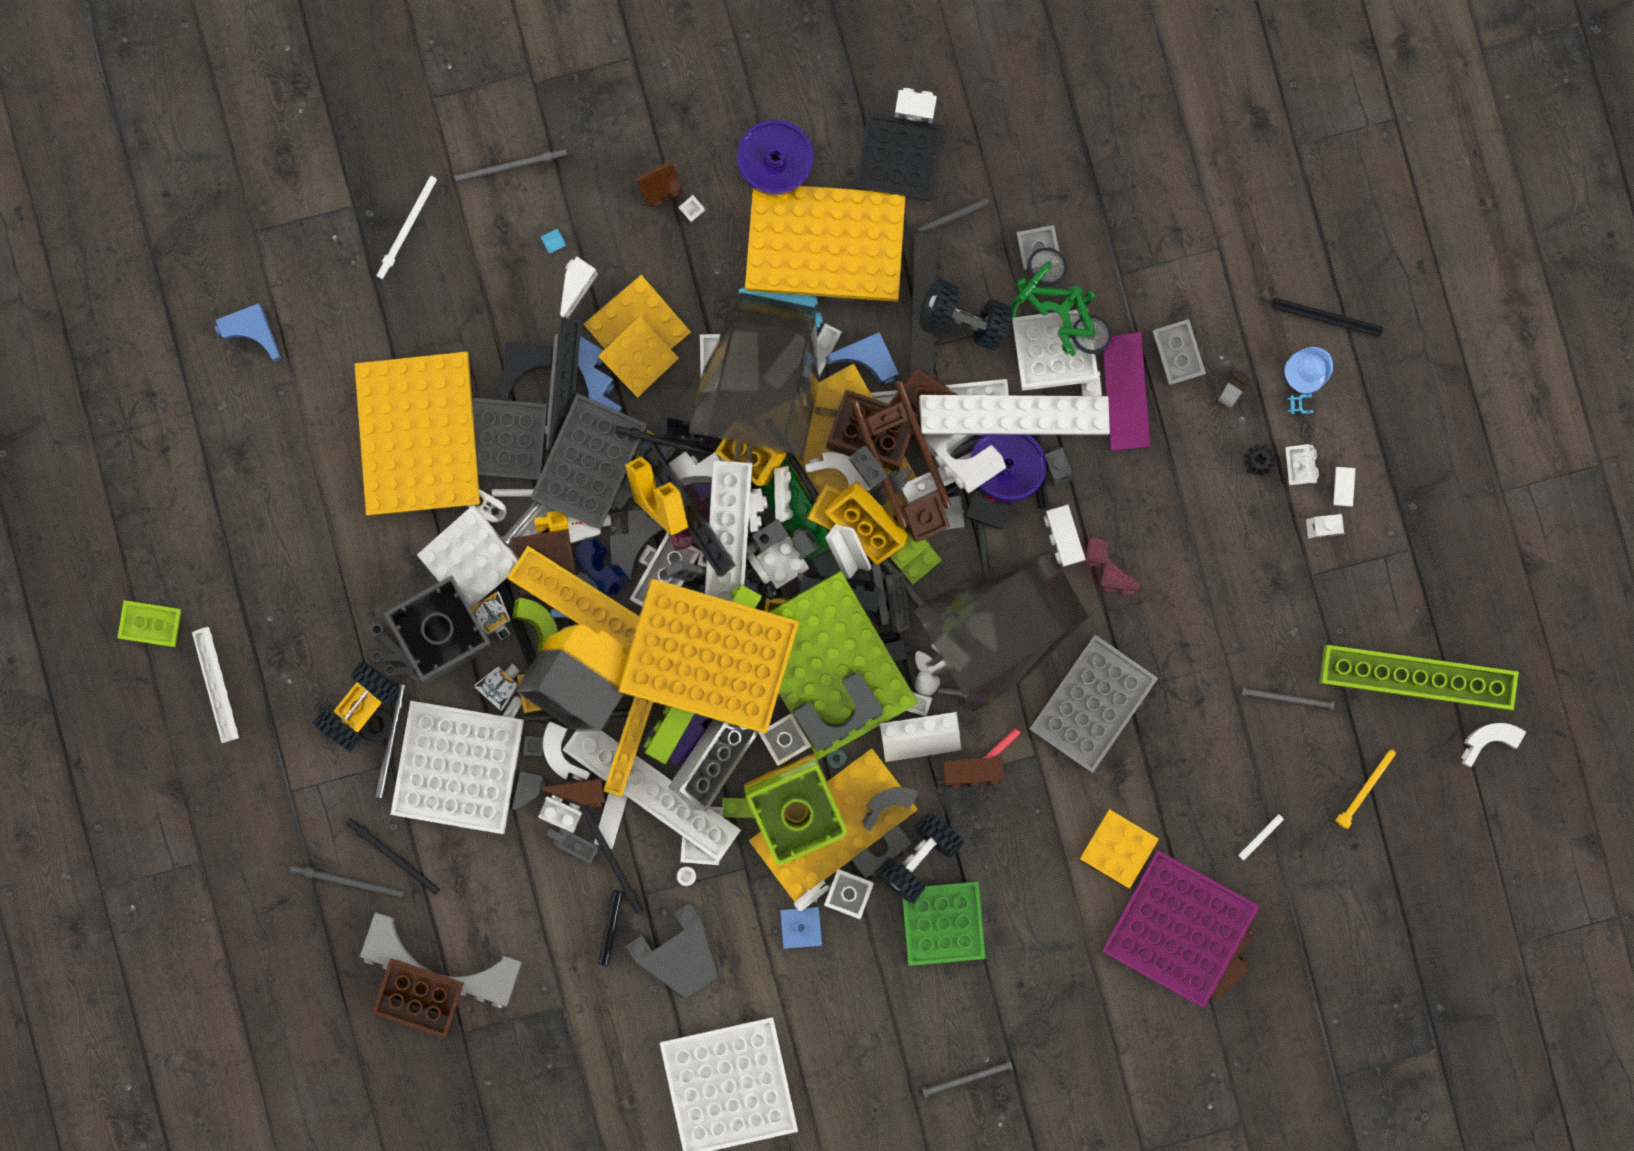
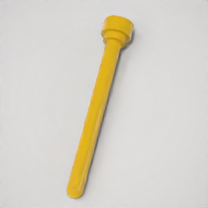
M1394 750L1388 751L1347 811L1343 812L1342 815H1338L1335 820L1336 823L1348 830L1352 824L1351 817L1396 754Z

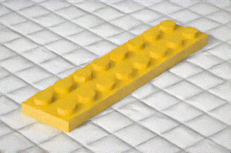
M527 546L507 579L578 624L585 625L592 631L603 630L623 644L625 647L622 651L629 655L640 617Z

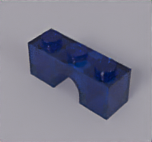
M585 538L573 553L577 563L586 570L588 577L597 584L600 592L605 595H617L629 577L619 565L607 564L603 567V558L608 551L598 538Z

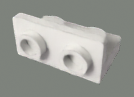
M1306 444L1285 447L1289 485L1317 483L1319 472L1315 466L1317 452L1314 446Z
M553 794L551 797L547 796L538 818L574 833L582 815V811L579 810L580 806L571 802L569 805L562 803V798Z

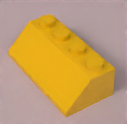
M857 481L844 489L825 511V514L835 524L855 530L865 554L876 565L898 551L906 543L909 533L904 528L901 529L899 523Z

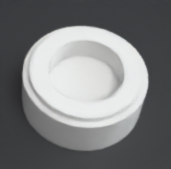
M683 867L677 873V880L683 886H690L696 880V873L691 867Z

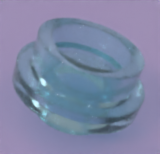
M840 749L827 755L828 764L834 768L842 767L846 762L845 753ZM834 755L840 756L839 762L833 761Z

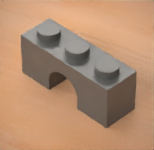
M898 825L883 836L888 845L887 852L883 856H873L868 849H865L852 859L865 878L868 876L870 879L877 875L876 871L888 857L894 859L899 853L903 856L911 850L909 846L912 843Z

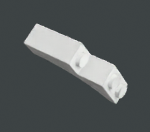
M684 452L669 464L683 486L697 483L712 484L713 460H725L721 457L719 458L714 452L698 463L693 455L690 457L687 452Z

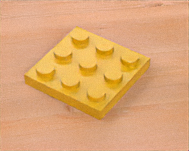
M640 316L598 355L637 398L679 359Z
M1109 809L1080 859L1130 889L1159 839Z

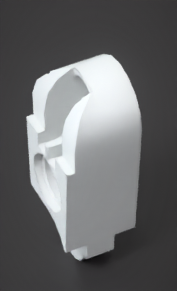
M479 490L483 503L475 507L486 520L493 523L501 522L507 514L505 505L498 499ZM493 508H498L499 513L497 515L492 514Z

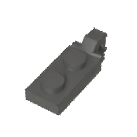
M908 467L900 472L895 470L888 474L895 494L907 484L905 479L913 473ZM882 481L868 492L881 506L889 501Z
M549 828L546 834L555 839L553 844L556 847L589 864L592 863L600 848L566 829L561 828L557 832Z

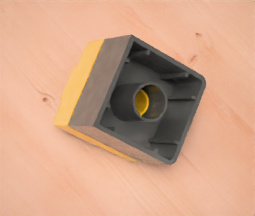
M582 624L569 626L547 638L541 651H539L516 688V692L576 732H600L624 694L619 692L618 689L628 659V655L622 651L625 646L603 630L592 631Z

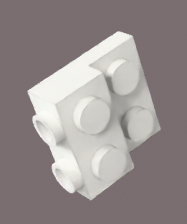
M761 489L750 490L749 522L751 535L762 529L761 516L757 515L764 514V509H768L766 496H762Z

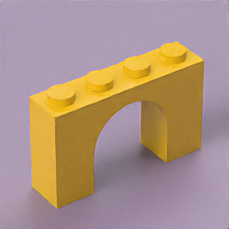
M642 457L625 464L634 502L671 536L688 528L680 491L670 482L657 488L651 465Z

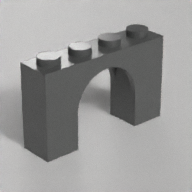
M859 669L842 679L843 685L855 703V711L849 720L839 724L827 722L820 716L810 699L793 709L794 716L817 751L829 749L837 739L840 741L849 736L850 731L854 729L856 731L860 730L866 725L865 722L870 719L874 721L882 715L883 706Z

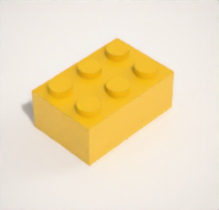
M734 421L715 451L725 461L752 463L751 481L757 486L769 484L774 476V468L779 467L787 455L785 451L745 421Z

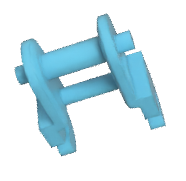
M1312 394L1288 398L1291 403V409L1288 412H1292V414H1295V412H1300V414L1313 413V410L1304 411L1301 401L1302 398L1312 397ZM1294 400H1299V409H1295Z

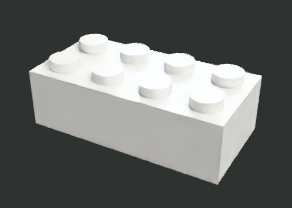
M667 532L630 600L643 607L651 579L682 587L685 581L667 576L665 569L671 567V564L676 561L695 565L701 551L673 535L671 536Z

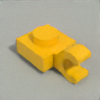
M559 511L547 512V517L534 519L536 532H543L547 528H549L550 532L569 529L567 515Z

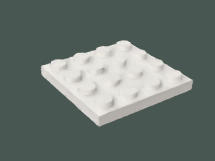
M1077 310L1068 311L1071 318V328L1080 319ZM1057 312L1047 313V315L1038 314L1012 318L1022 391L1097 382L1099 380L1095 354H1088L1078 349L1072 338H1069V341L1077 354L1072 357L1071 354L1066 355L1061 347L1063 342L1057 334L1058 330L1063 327V321ZM1082 322L1076 328L1084 329ZM1077 339L1084 348L1094 350L1093 340Z
M475 505L471 506L417 554L439 582L453 575L471 608L481 602L506 580L519 560L510 547L500 540V535Z

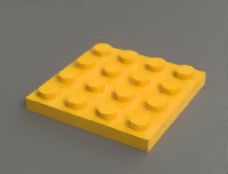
M642 275L584 323V326L604 349L638 316L647 323L671 350L691 334V331Z

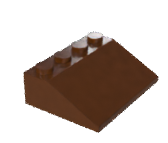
M845 390L827 440L826 448L851 456L863 446H866L851 402L858 400L864 418L890 404ZM908 419L878 434L871 435L882 464L886 469L897 470L898 472L900 470L913 432Z
M390 958L372 1014L446 1038L455 1016L464 982Z

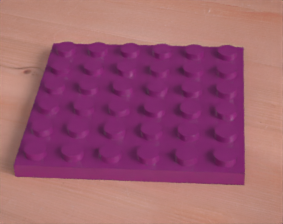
M1157 850L1102 952L1205 1008L1260 906Z

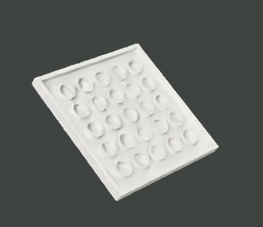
M410 701L391 815L505 834L524 720Z
M773 1017L660 1042L683 1151H713L798 1132Z

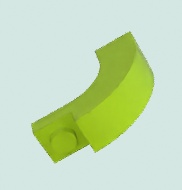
M524 598L515 599L512 618L526 621L534 626L539 637L538 654L547 638L558 632L556 623L551 614L537 602Z

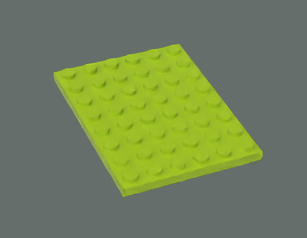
M842 571L768 612L799 622L779 689L782 700L793 716V709L810 699L820 716L827 722L839 724L849 720L855 711V703L843 685L842 679L857 669L860 670L883 706L882 715L874 721L872 719L868 720L863 728L857 731L855 729L850 731L848 737L841 741L837 739L833 742V746L825 751L823 749L817 751L794 716L818 760L878 727L880 723H885L918 704L916 697Z

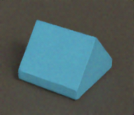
M558 229L541 236L549 254L566 246Z

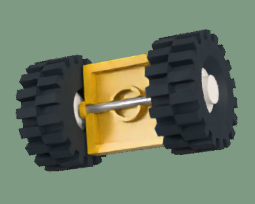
M363 660L350 675L356 681V684L337 708L332 712L324 707L313 721V724L349 752L362 739V735L358 732L382 702L389 705L400 691L397 686Z

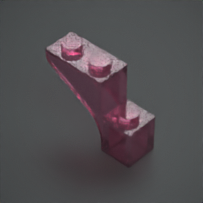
M1088 538L1084 562H1089L1088 565L1100 567V564H1103L1100 587H1104V591L1115 592L1116 589L1123 590V594L1134 595L1135 592H1139L1140 584L1114 565L1109 559L1107 553L1108 540Z

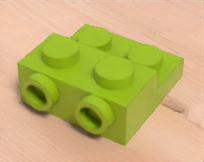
M911 532L908 534L905 545L889 556L899 570L904 572V576L912 585L942 561L925 539L915 542Z

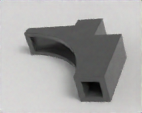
M640 506L632 507L631 511H627L629 534H625V531H614V535H610L613 582L632 581L633 569L639 553L651 538L665 530L652 517H648V514Z

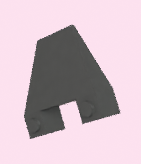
M691 902L674 913L684 930L653 951L643 935L626 946L639 965L685 999L718 977L702 919Z

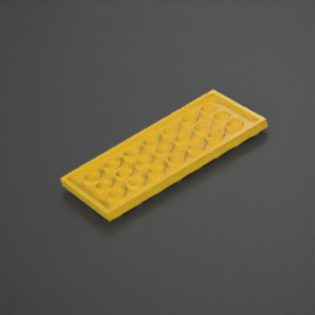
M872 748L827 781L847 830L844 838L785 864H777L774 861L762 832H759L749 840L794 902L806 894L807 889L811 890L822 880L827 879L837 869L843 867L918 810L914 804H912L910 809L902 805H891L880 813L871 831L864 828L865 823L862 822L867 812L872 813L873 811L866 807L871 799L886 789L901 787Z

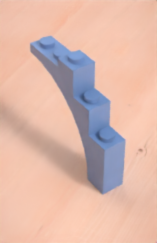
M580 336L578 367L585 378L589 399L622 413V407L605 397L606 394L609 395L615 386L613 385L614 380L596 369V366L600 367L603 363L598 357L603 350Z

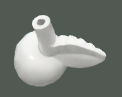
M917 651L915 661L920 672L915 679V689L921 695L931 696L939 688L941 682L936 674L948 665L944 659L934 665L930 655Z

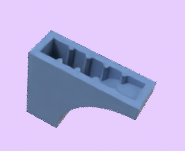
M259 303L216 320L217 325L215 329L219 337L222 336L225 340L231 338L254 340L268 351L274 362L281 359L264 311Z
M880 332L828 354L825 358L828 365L837 362H850L862 366L874 376L878 384L883 382L885 385L895 381V377L899 374Z

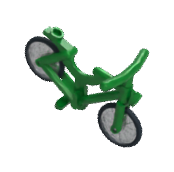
M1046 247L1034 251L1029 257L1027 264L1028 272L1032 279L1027 282L1023 278L1015 284L1020 292L1010 306L1012 308L1011 320L1017 316L1019 305L1027 299L1042 315H1047L1048 311L1052 310L1061 316L1063 327L1058 330L1057 334L1063 342L1061 347L1066 355L1071 354L1074 357L1077 354L1069 338H1072L1076 347L1085 353L1098 354L1103 352L1109 346L1112 334L1106 321L1088 313L1086 305L1092 303L1095 297L1093 291L1087 292L1085 298H1083V290L1078 286H1073L1070 289L1036 287L1038 284L1053 286L1060 283L1066 276L1067 262L1064 256L1053 248ZM1033 294L1067 298L1062 305L1048 301L1041 303ZM1075 304L1080 319L1071 328V318L1068 311Z

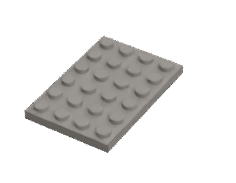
M1094 635L1029 730L1093 773L1158 678L1097 635Z

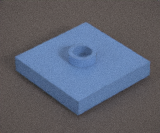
M819 907L805 908L801 912L797 909L780 910L784 949L822 946Z

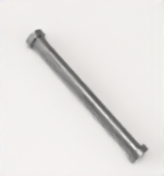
M534 501L507 534L500 538L506 546L511 544L512 538L541 506V503Z
M1243 686L1241 697L1244 698L1246 696L1328 708L1329 711H1333L1335 700L1332 699L1326 701L1249 689L1247 686Z
M1009 1059L1006 1060V1063L935 1086L922 1087L924 1097L926 1099L929 1098V1095L1006 1070L1013 1071L1011 1061Z

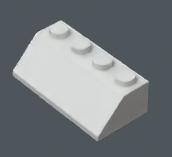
M956 712L880 723L885 762L961 751Z

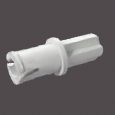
M822 880L811 890L807 889V893L794 902L796 909L801 912L813 902H817L820 896L830 890L828 885L824 886L826 882Z

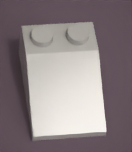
M578 257L575 260L571 259L566 266L567 271L560 312L561 317L569 318L598 275L595 268Z

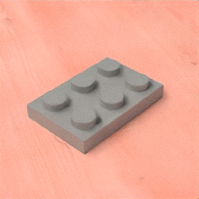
M1189 319L1152 330L1168 385L1206 374Z

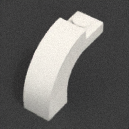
M825 452L822 453L824 461L816 458L808 460L809 464L805 465L807 473L824 469L839 470L846 476L849 486L857 481L866 491H870L866 482L849 461V457L844 454Z
M549 721L543 738V750L548 764L558 775L565 779H568L569 774L572 773V778L581 782L583 779L588 780L591 773L570 764L563 755L562 744L568 729Z
M1506 723L1489 724L1478 728L1464 742L1470 746V749L1466 748L1461 757L1463 759L1461 764L1472 767L1483 746L1491 741H1499L1513 749H1517L1526 731Z

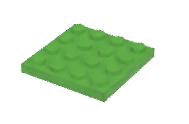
M979 882L925 886L926 889L913 904L902 897L908 966L986 959Z

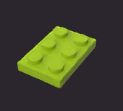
M124 600L117 638L176 647L182 609Z

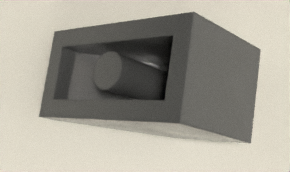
M520 771L512 807L513 810L520 809L540 796L541 792H544L543 787H546V781L543 780L544 776Z

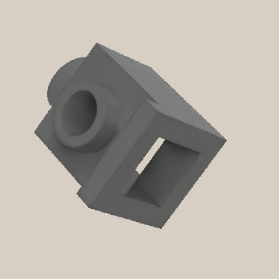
M800 528L792 533L793 538L791 540L795 550L801 554L799 556L800 560L810 556L822 547L810 528L805 530Z

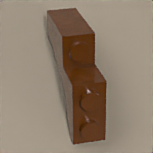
M1249 929L1246 931L1210 997L1214 1002L1249 972L1247 968L1249 964L1242 957H1237L1254 941L1251 938L1253 934Z

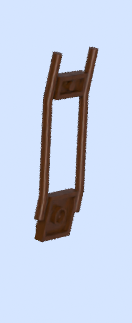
M901 380L895 383L901 399L900 402L898 401L869 414L865 418L858 400L851 402V406L867 448L884 471L885 468L871 435L878 434L908 419L938 491H934L901 507L888 476L882 483L900 528L909 526L913 540L919 542L950 527L944 509L952 505Z

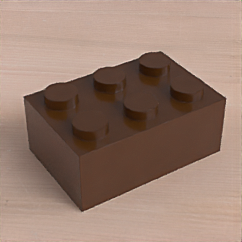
M1002 757L942 762L944 785H948L949 788H960L963 783H968V787L980 786V782H987V785H998L999 781L1003 780Z

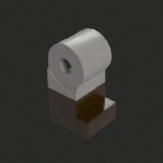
M1236 370L1218 401L1231 409L1251 378Z

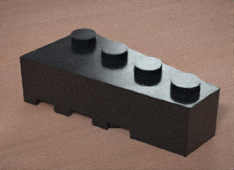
M798 573L794 595L801 594L831 576ZM846 578L864 610L877 612L881 589L872 581Z

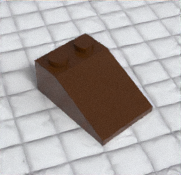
M671 161L636 177L638 187L648 207H658L664 203L663 200L669 197L674 199L681 195L680 192L683 191Z
M603 779L543 787L545 792L589 805L590 808L602 807V803L606 802L605 792L603 791Z

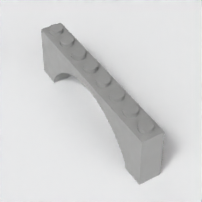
M376 912L360 957L364 958L363 962L375 965L376 962L382 964L383 969H387L390 958L428 970L419 964L401 943L394 925L395 918ZM504 955L502 961L483 972L469 976L446 977L464 982L461 995L466 996L468 993L474 995L473 999L484 1002L486 999L492 1001L491 1005L503 1008V1006H508L523 961Z

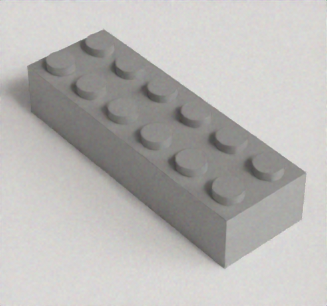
M713 719L668 788L693 809L706 812L759 731Z

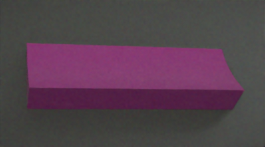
M1141 332L1112 335L1109 346L1103 351L1105 388L1109 405L1111 451L1149 448L1150 435ZM1108 336L1101 337L1102 347L1106 344Z

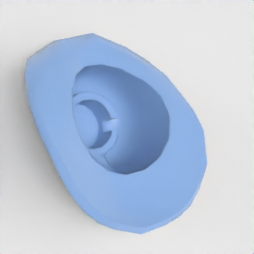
M1309 347L1292 355L1286 363L1284 372L1289 385L1296 391L1305 394L1319 390L1328 381L1333 371V362L1330 354L1318 347Z

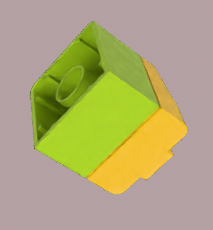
M814 753L777 767L744 784L748 803L772 857L777 864H785L845 837L847 830L843 817Z

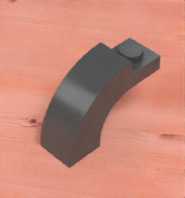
M894 787L878 793L866 806L873 811L872 813L867 812L862 821L865 823L864 828L871 831L880 813L888 806L897 804L910 809L919 792L911 788Z

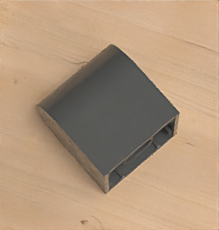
M453 575L384 613L424 685L459 669L492 647Z

